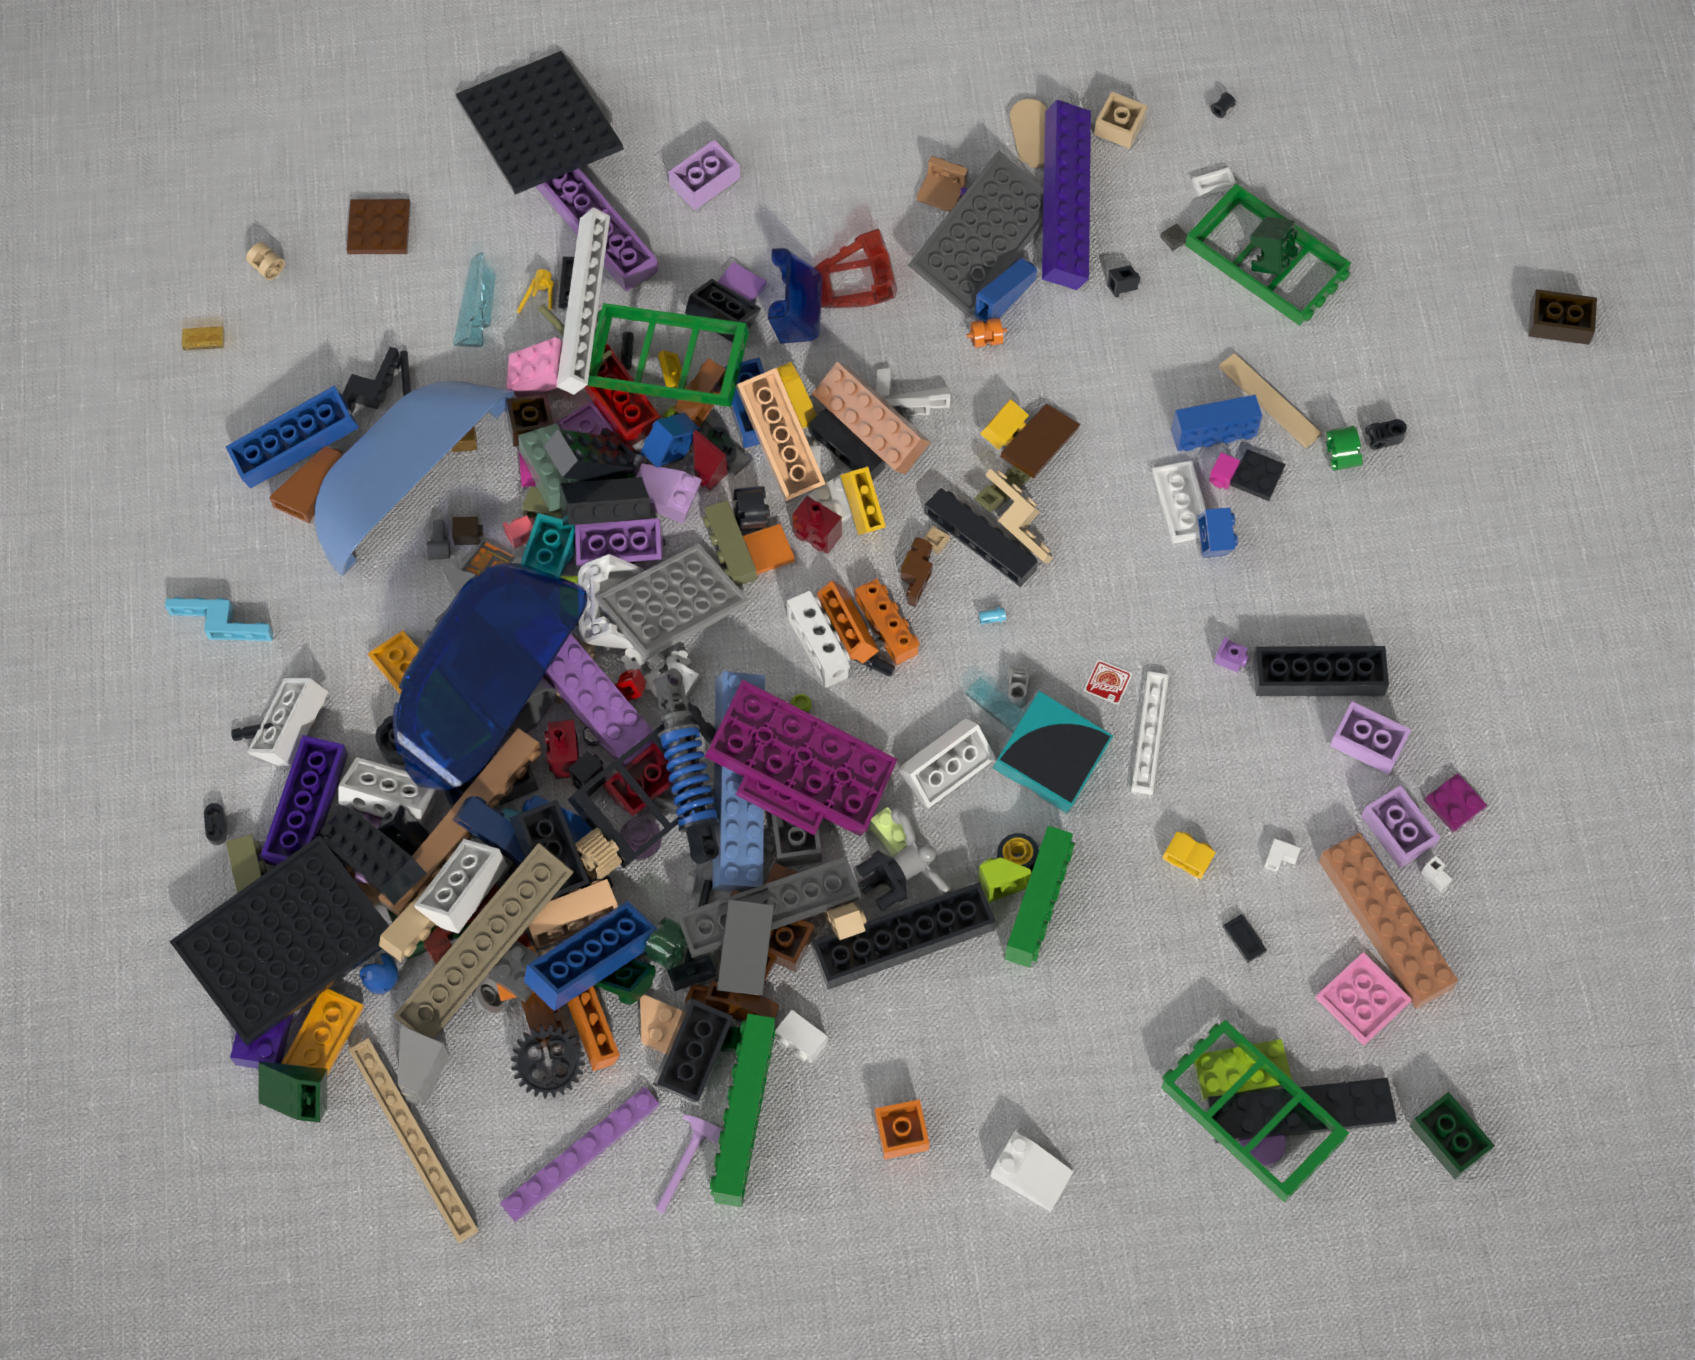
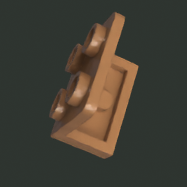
M931 156L928 162V174L917 194V200L950 212L960 198V188L965 187L967 184L968 169L962 165L953 164L942 158Z

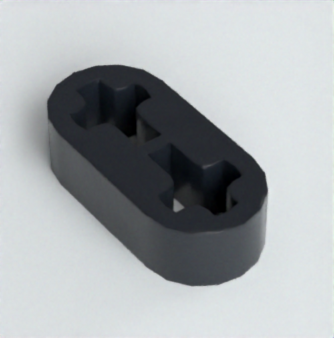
M718 426L710 429L708 433L709 441L723 453V448H726L728 453L731 452L730 456L726 454L727 464L734 462L737 456L736 447L726 430ZM717 434L718 436H721L722 442H719L717 438H714V435Z
M211 803L204 810L205 834L211 844L221 845L227 839L226 814L220 804ZM214 810L218 811V814H216L217 821H214L211 816ZM215 827H217V829L221 833L218 834V838L213 837V835L215 834Z

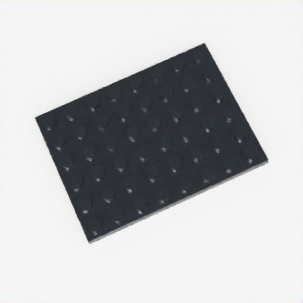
M562 51L455 94L458 103L515 195L624 150L619 137Z
M318 836L169 942L245 1045L249 1046L383 949L379 946L380 936L389 925L323 839Z

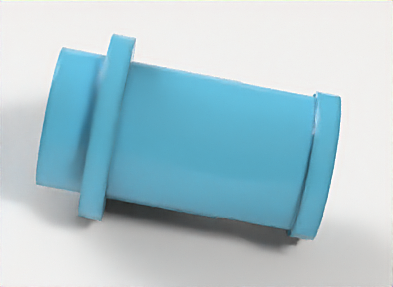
M998 606L997 609L979 611L981 625L998 621L1002 623V621L1006 620L1005 609Z

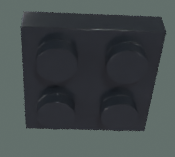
M1247 449L1231 486L1270 501L1286 464Z

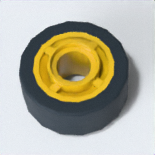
M1014 833L1001 840L997 849V858L1001 857L1029 868L1032 873L1039 849L1032 837L1023 833ZM1016 853L1023 854L1021 857H1014L1013 855Z

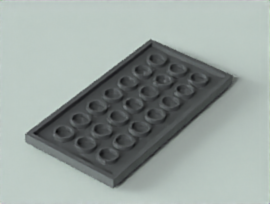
M998 151L910 261L908 266L966 316H972L976 308L977 294L1010 267L1043 224L1044 189L1001 151Z

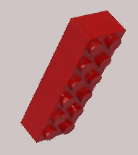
M607 343L605 346L604 353H606L609 350L612 351V349L609 347ZM612 351L609 359L600 367L598 377L634 382V379ZM588 385L584 387V390L613 427L615 433L630 446L649 436L653 429V423L661 419L644 394Z

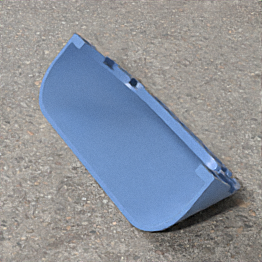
M460 381L437 382L418 388L396 402L334 464L325 476L317 495L315 527L318 541L321 543L326 558L341 576L357 562L352 553L365 536L487 412L498 418L506 410V399L513 398V390Z

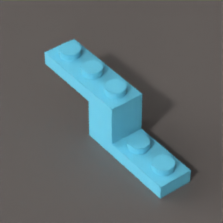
M182 597L166 599L165 607L169 615L206 616L204 631L208 639L272 641L273 632L269 624L263 622H256L255 624H245L244 622L232 623L234 608L230 600L224 598L206 600L201 597L194 599Z

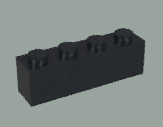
M827 408L809 423V434L852 471L868 467L873 480L885 469V461Z

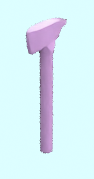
M683 1115V1119L691 1124V1129L693 1130L692 1138L656 1207L658 1212H665L699 1143L704 1138H707L714 1144H717L721 1130L724 1131L722 1128L700 1118Z

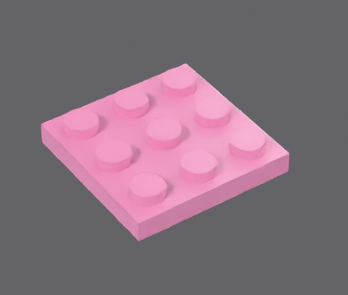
M1364 952L1315 997L1363 1046L1374 1038L1412 1001Z

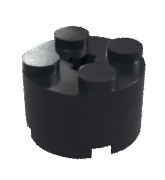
M764 486L733 490V501H736L734 515L740 531L768 526L767 517H770L769 505L764 503V498H766Z
M399 714L384 719V722L378 726L375 734L377 745L384 759L388 763L397 765L407 764L418 759L423 744L419 736L421 734L417 724L407 716Z

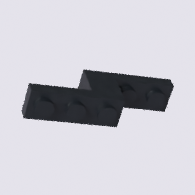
M389 347L375 380L351 374L342 394L351 413L354 412L356 403L378 410L380 403L385 401L386 390L393 383V374L401 365V357L397 348Z

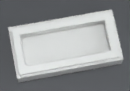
M1229 167L1192 178V184L1198 197L1230 189L1236 184Z

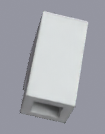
M1274 839L1264 867L1277 872L1282 860L1295 865L1301 848Z
M1434 856L1426 863L1421 874L1441 893L1451 884L1453 879L1443 870L1446 865L1437 856Z

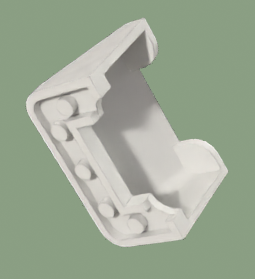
M610 554L585 563L580 568L578 573L579 636L582 642L596 646L620 649L632 648L636 650L620 632L617 625H614L601 610L595 597L644 572L643 568Z

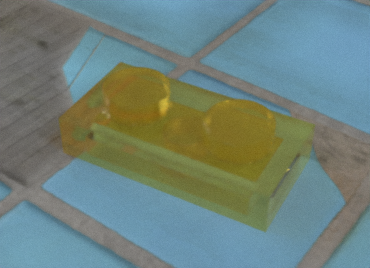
M223 327L182 329L183 350L224 348L225 330Z

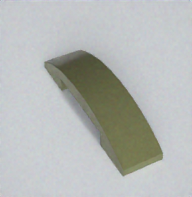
M1015 466L1005 473L1008 477L1006 481L1010 485L1016 484L1020 489L1032 478ZM994 483L991 487L988 485L974 500L991 512L1011 498Z

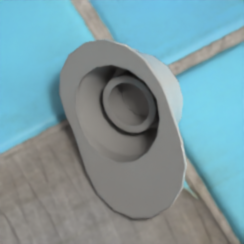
M488 975L472 994L477 1011L483 1010L489 1013H498L502 1011L508 1001L500 1000L497 984Z

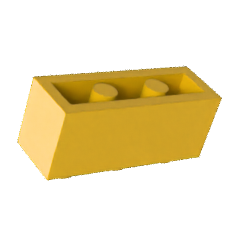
M865 467L840 475L858 535L885 528L886 525L869 468Z

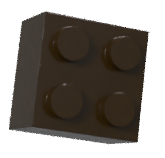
M547 394L506 399V415L513 447L519 446L518 435L554 424Z

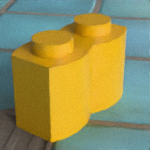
M1177 831L1167 847L1163 859L1178 868H1182L1190 875L1202 879L1216 852L1209 844L1193 840L1189 833Z

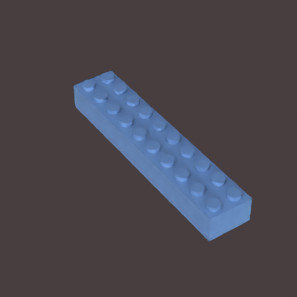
M723 671L716 678L715 733L742 679L765 691V675ZM715 762L714 809L717 811L720 824L714 826L719 855L713 859L712 890L744 892L763 885L764 809L736 796L735 794L743 776Z

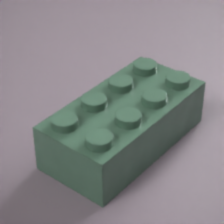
M557 423L518 435L519 452L550 512L561 508L559 483L586 481L563 478L545 450L544 444L560 429Z

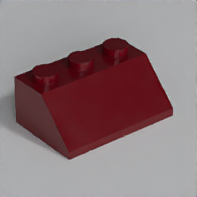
M654 743L625 766L626 770L652 801L673 785L669 781V776L672 772H669L666 768L669 761L664 758L663 753ZM619 772L604 783V790L618 806L632 817L646 806Z

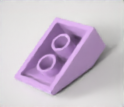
M642 463L635 478L642 477L650 498V510L683 524L697 495L702 479L683 471L664 467L656 468L653 465Z

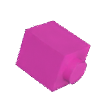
M1221 452L1211 471L1209 482L1218 488L1228 490L1237 472L1240 460Z

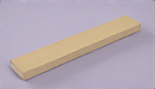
M1235 353L1220 364L1219 368L1249 396L1256 394L1259 405L1305 448L1321 437L1322 433Z

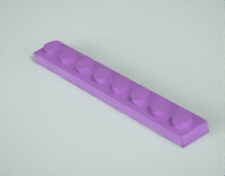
M646 1087L642 1088L500 1203L512 1220L517 1222L660 1106L659 1102Z

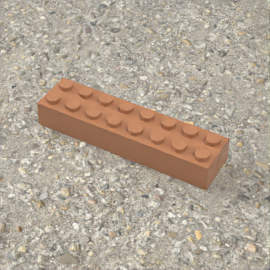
M1359 832L1322 852L1319 863L1403 991L1412 999L1411 1003L1414 1008L1418 1009L1454 989L1459 980L1361 833Z

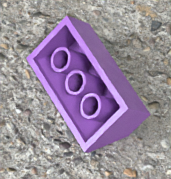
M660 518L575 525L577 566L584 565L608 554L627 562L662 559L663 532Z

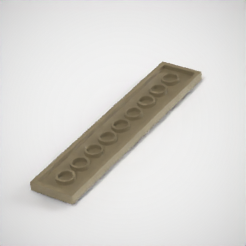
M539 842L393 1017L406 1028L434 1039L574 871Z

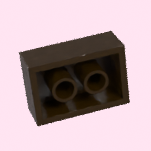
M1536 289L1530 303L1528 336L1589 345L1595 333L1597 297Z

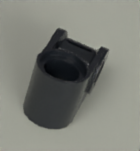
M1400 419L1368 425L1364 431L1369 436L1371 442L1369 444L1370 449L1378 450L1401 444L1406 434L1407 425Z

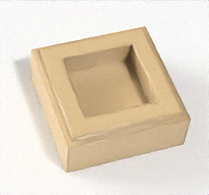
M932 526L923 539L933 545L932 551L939 555L949 542L950 535Z

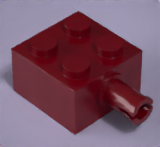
M806 496L793 513V533L799 540L812 544V547L817 551L829 554L842 536V516L823 506L820 502Z
M574 720L548 723V731H544L548 750L546 751L549 771L554 772L555 779L570 778L568 768L580 758Z

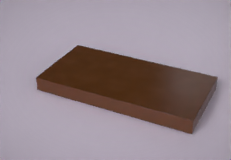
M1046 403L1001 452L1000 457L1032 478H1035L1077 432L1080 424Z

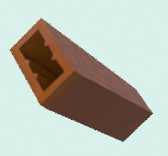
M326 446L322 448L271 494L269 498L273 508L310 523L315 515L316 499L322 482L329 470L344 455L343 452L337 448L331 449Z

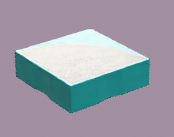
M1038 691L992 768L1017 784L1031 789L1040 798L1067 813L1076 801L1113 735Z

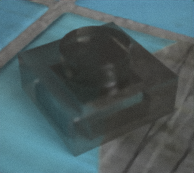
M1176 223L1161 232L1160 237L1173 251L1186 243L1187 234Z

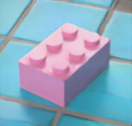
M554 337L509 354L507 389L513 390L516 397L539 395L558 388L556 385L563 341Z

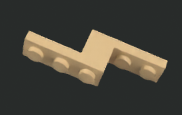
M990 468L985 475L1014 501L998 521L1039 559L1049 564L1053 559L1049 554L1051 550L1042 542L1040 545L1035 542L1036 536L1026 529L1040 513L1035 508L1038 504L1029 496L1024 498L1021 495L1023 491L1014 483L1010 485L1006 481L1008 477L1000 470L996 472Z

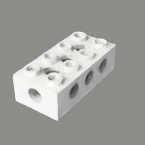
M807 591L787 600V617L821 682L827 688L848 678V670L850 669L848 661L850 657L847 650L841 648L837 632H832L829 617L826 613L823 614L821 612L819 599L817 596L813 597L812 593Z
M356 757L339 784L340 805L346 806L348 804L353 809L383 818L386 813L390 811L393 814L397 806L402 805L422 826L438 800V781Z

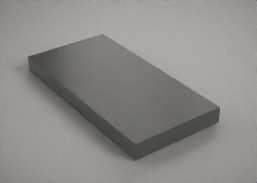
M728 899L717 990L753 995L763 994L774 905Z

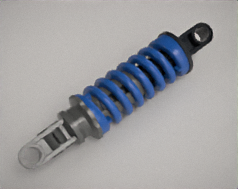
M670 669L658 675L654 680L658 705L662 715L661 722L664 723L665 730L661 731L658 735L661 739L662 747L667 749L664 753V758L670 761L667 763L666 768L669 772H672L669 776V781L674 784L671 792L677 795L674 798V804L679 806L676 815L683 818L678 820V830L681 833L686 832L692 860L696 864H703L715 859L719 855L714 826L720 824V820L718 819L716 809L706 810L705 805L714 803V798H703V794L711 792L712 787L709 785L701 786L705 781L709 780V775L702 774L701 770H705L707 764L704 762L699 763V759L703 758L705 754L703 751H697L696 749L702 745V741L694 739L700 737V726L691 723L690 718L692 715L688 708V699L685 694L682 674L677 669Z

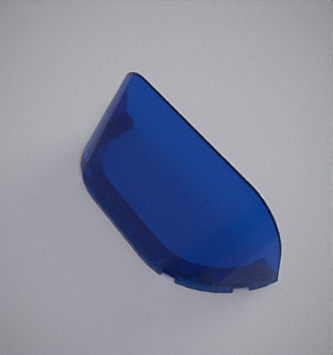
M519 563L493 565L484 569L485 572L481 573L478 577L473 576L463 585L405 671L399 685V689L402 690L399 703L396 702L394 704L393 731L397 752L402 754L406 764L404 768L418 787L437 790L452 789L470 780L486 765L583 615L587 605V592L583 586L535 567Z

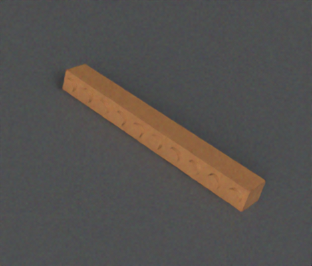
M519 728L513 733L412 856L426 874L395 905L380 895L378 898L381 905L399 916L436 877L463 839L471 841L472 834L452 821L465 799L471 796H479L487 802L486 805L488 807L497 809L500 804L499 801L504 795L507 796L512 791L516 780L521 779L527 772V767L530 763H534L539 758L541 749L538 741Z

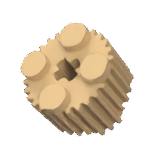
M598 828L590 831L575 843L582 865L585 867L584 870L591 879L595 877L603 879L622 863L616 853L619 850L613 840L607 841Z

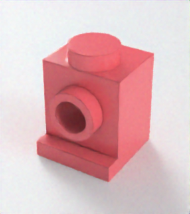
M526 515L522 518H516L509 525L507 522L503 523L504 532L514 549L528 542L535 523L532 517L528 518Z

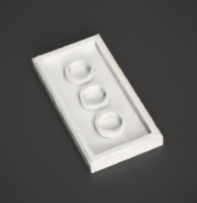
M1192 460L1152 468V476L1172 544L1200 539L1197 516L1207 509Z

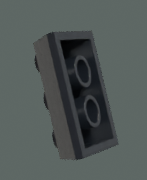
M710 279L690 294L685 314L746 323L749 330L761 308L714 279ZM718 333L726 340L734 341L735 335Z

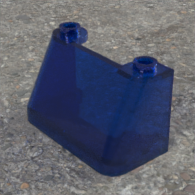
M786 248L772 249V262L775 266L779 267L782 273V281L786 283L785 300L775 301L769 306L768 320L780 344L813 341L820 333L821 273L818 269Z

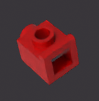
M630 669L623 672L619 676L618 682L614 685L627 701L642 696L647 681L639 669Z

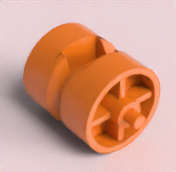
M1000 318L988 319L986 323L982 320L973 321L970 323L971 331L966 335L967 338L971 337L974 348L986 347L987 343H990L991 346L1003 344V334L1007 332V328L1002 327Z

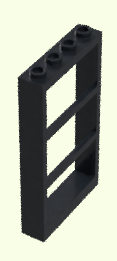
M689 702L688 708L692 715L690 718L691 723L700 726V734L710 745L715 735V728L704 720L699 708ZM664 723L568 799V802L591 830L598 828L607 841L613 840L619 848L616 853L622 861L620 865L623 869L679 824V819H683L677 817L670 823L622 765V762L650 740L654 742L664 755L667 749L662 747L661 739L658 736L665 729ZM615 768L664 827L663 830L635 852L585 793ZM715 787L711 792L703 794V798L713 797Z

